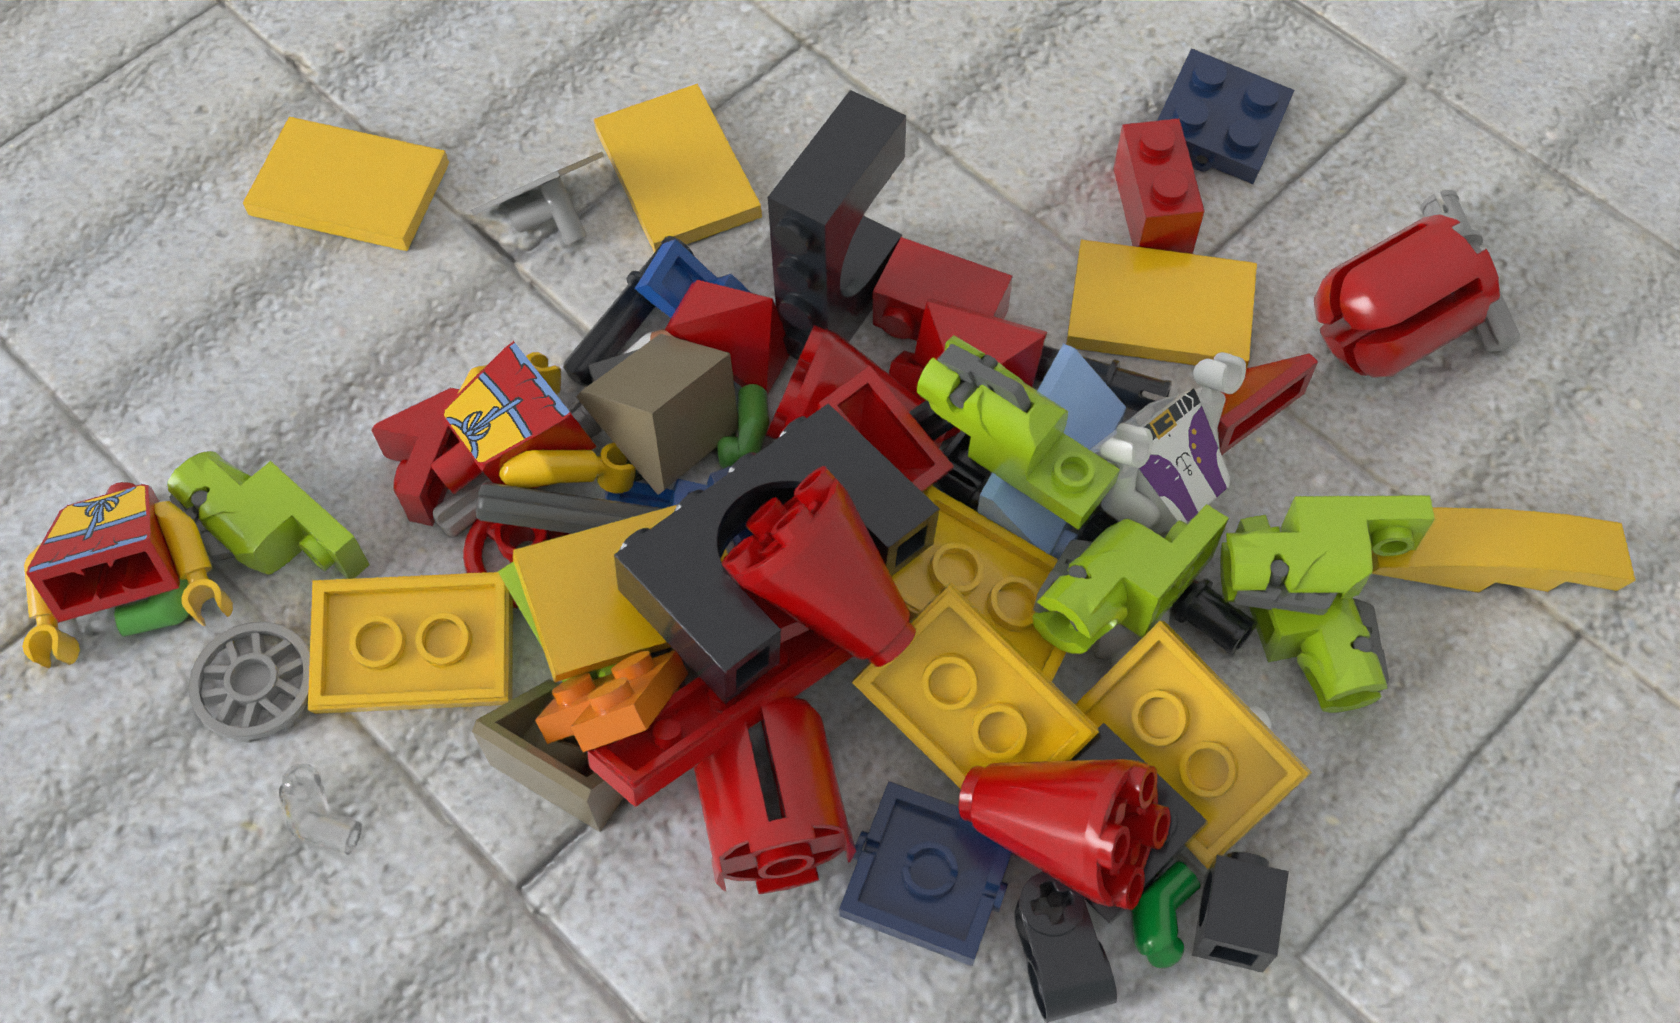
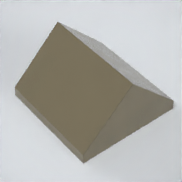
M664 334L656 336L576 396L579 402L658 495L718 446V441L722 437L731 436L738 430V413L730 353Z
M548 679L475 721L472 733L492 767L601 832L624 797L590 768L587 751L582 752L574 735L547 744L535 721L554 699L552 690L559 685L558 683Z

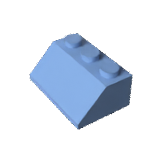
M1063 343L1037 391L1068 410L1064 434L1090 450L1116 430L1118 425L1123 422L1126 406L1075 348ZM991 474L980 494L978 513L1059 560L1071 540H1077L1078 534L1071 532L1073 526L995 474Z

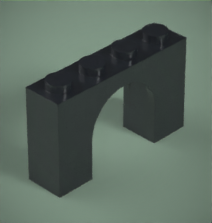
M852 90L846 94L767 197L775 306L786 333L783 341L787 353L796 360L799 359L814 325L834 331L850 342L873 309V290L902 237L901 233L865 217L864 214L905 158L906 115Z
M826 404L808 418L801 416L793 420L773 443L757 454L751 452L739 458L732 465L726 476L705 491L699 489L688 494L680 501L671 515L651 529L642 528L631 534L624 541L619 551L614 554L618 590L724 704H727L780 663L781 629L733 581L721 562V557L726 547L735 536L747 528V521L763 504L776 497L784 505L795 496L794 491L809 474L822 466H826L848 491L891 577L934 543L940 508L829 404Z

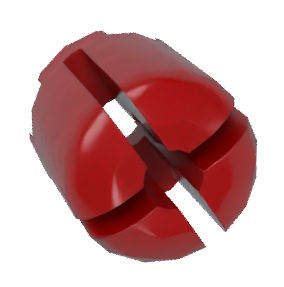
M1441 214L1423 217L1331 269L1322 279L1314 297L1316 320L1324 324L1320 328V334L1327 347L1347 369L1361 376L1369 375L1372 378L1392 377L1486 321L1484 319L1487 316L1490 304L1500 298L1498 273L1487 249L1477 254L1468 241L1452 228L1461 223L1460 221Z
M780 697L761 707L763 714L761 725L782 816L781 819L769 822L746 721L731 737L728 744L694 766L712 854L711 862L715 882L723 891L727 892L724 878L734 881H756L758 894L793 889L818 881L817 866L834 859L843 851H845L849 863L856 852L823 720L819 713L805 699Z

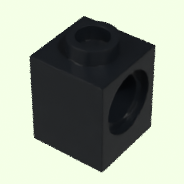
M1231 852L1227 856L1216 855L1204 876L1192 956L1263 973L1278 956L1289 871L1269 867L1267 859L1252 853Z

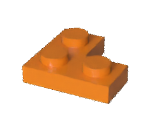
M674 650L652 658L649 651H643L617 663L612 667V673L592 680L589 673H584L559 684L552 690L554 699L535 719L546 743L549 744L574 735L582 752H586L647 730L688 675L680 655Z

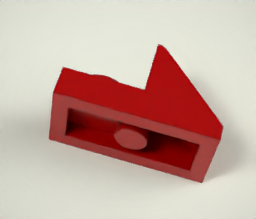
M449 388L379 421L372 427L371 431L382 454L390 460L400 461L394 476L393 487L394 493L397 495L410 522L433 527L435 523L433 511L435 507L443 502L448 488L430 464L460 442L442 417L443 408L457 395L460 389Z

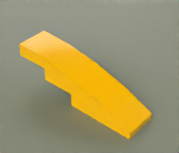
M1433 507L1435 520L1416 550H1410L1396 556H1381L1371 550L1372 574L1477 593L1494 583L1548 592L1564 582L1618 591L1636 581L1622 523L1569 514L1513 509Z

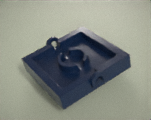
M1191 48L1157 121L1180 119L1194 169L1203 172L1208 171L1212 167L1254 184L1295 90ZM1202 155L1208 161L1207 163H1200L1197 161V157Z
M888 781L869 832L862 830L856 842V852L853 859L858 861L840 905L839 916L973 966L992 910L1000 911L1008 887V883L1002 881L1012 852L979 833L973 827L972 822L963 820L959 813V806Z

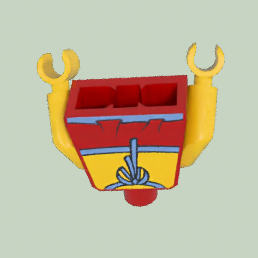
M514 341L507 345L488 365L472 368L468 372L457 395L443 408L442 417L460 442L430 464L441 481L453 494H456L483 472L492 483L530 489L557 483L593 482L597 478V483L607 492L624 493L632 488L636 468L632 464L626 465L627 457L614 442L604 446L600 456H596L594 451H592L596 448V445L557 396L561 390V368L556 365L548 367V358L540 352H532L525 356Z
M128 482L115 483L109 487L105 495L73 503L61 509L43 541L27 556L24 563L29 618L36 619L37 626L30 630L24 638L22 646L24 654L31 661L50 668V653L52 650L56 659L71 665L78 658L80 651L79 643L75 637L58 629L59 622L178 589L180 579H187L189 583L181 597L182 605L186 612L199 624L206 626L205 620L201 615V608L210 598H214L219 609L229 617L233 611V602L222 588L214 581L209 580L207 572L212 569V565L196 523L172 502H160L149 485H135Z

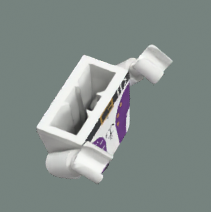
M1220 352L1216 354L1214 360L1206 358L1200 361L1195 366L1193 374L1196 383L1203 387L1196 390L1192 388L1149 403L1125 423H1120L1116 430L1090 449L1120 469L1115 485L1101 501V506L1106 513L1119 521L1130 519L1140 523L1158 534L1170 531L1179 520L1189 524L1206 504L1209 505L1229 488L1230 475L1220 453L1217 427L1226 399L1223 393L1233 394L1236 392L1245 378L1246 363L1242 358Z

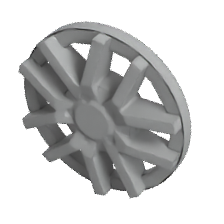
M271 622L245 623L221 633L202 650L191 670L189 697L196 715L217 735L241 740V742L245 743L272 735L285 727L290 729L295 725L293 721L306 706L308 707L310 662L308 646L291 629ZM263 635L276 636L283 641L266 652ZM251 636L253 653L240 655L236 641ZM226 648L231 664L210 666L217 654ZM295 650L301 656L279 668L276 666ZM303 673L300 690L287 683ZM204 679L223 680V687L202 691ZM279 693L294 699L284 712L272 703ZM224 702L216 719L205 707L207 704ZM240 707L246 708L241 727L230 726ZM262 709L274 717V719L266 723L257 725Z

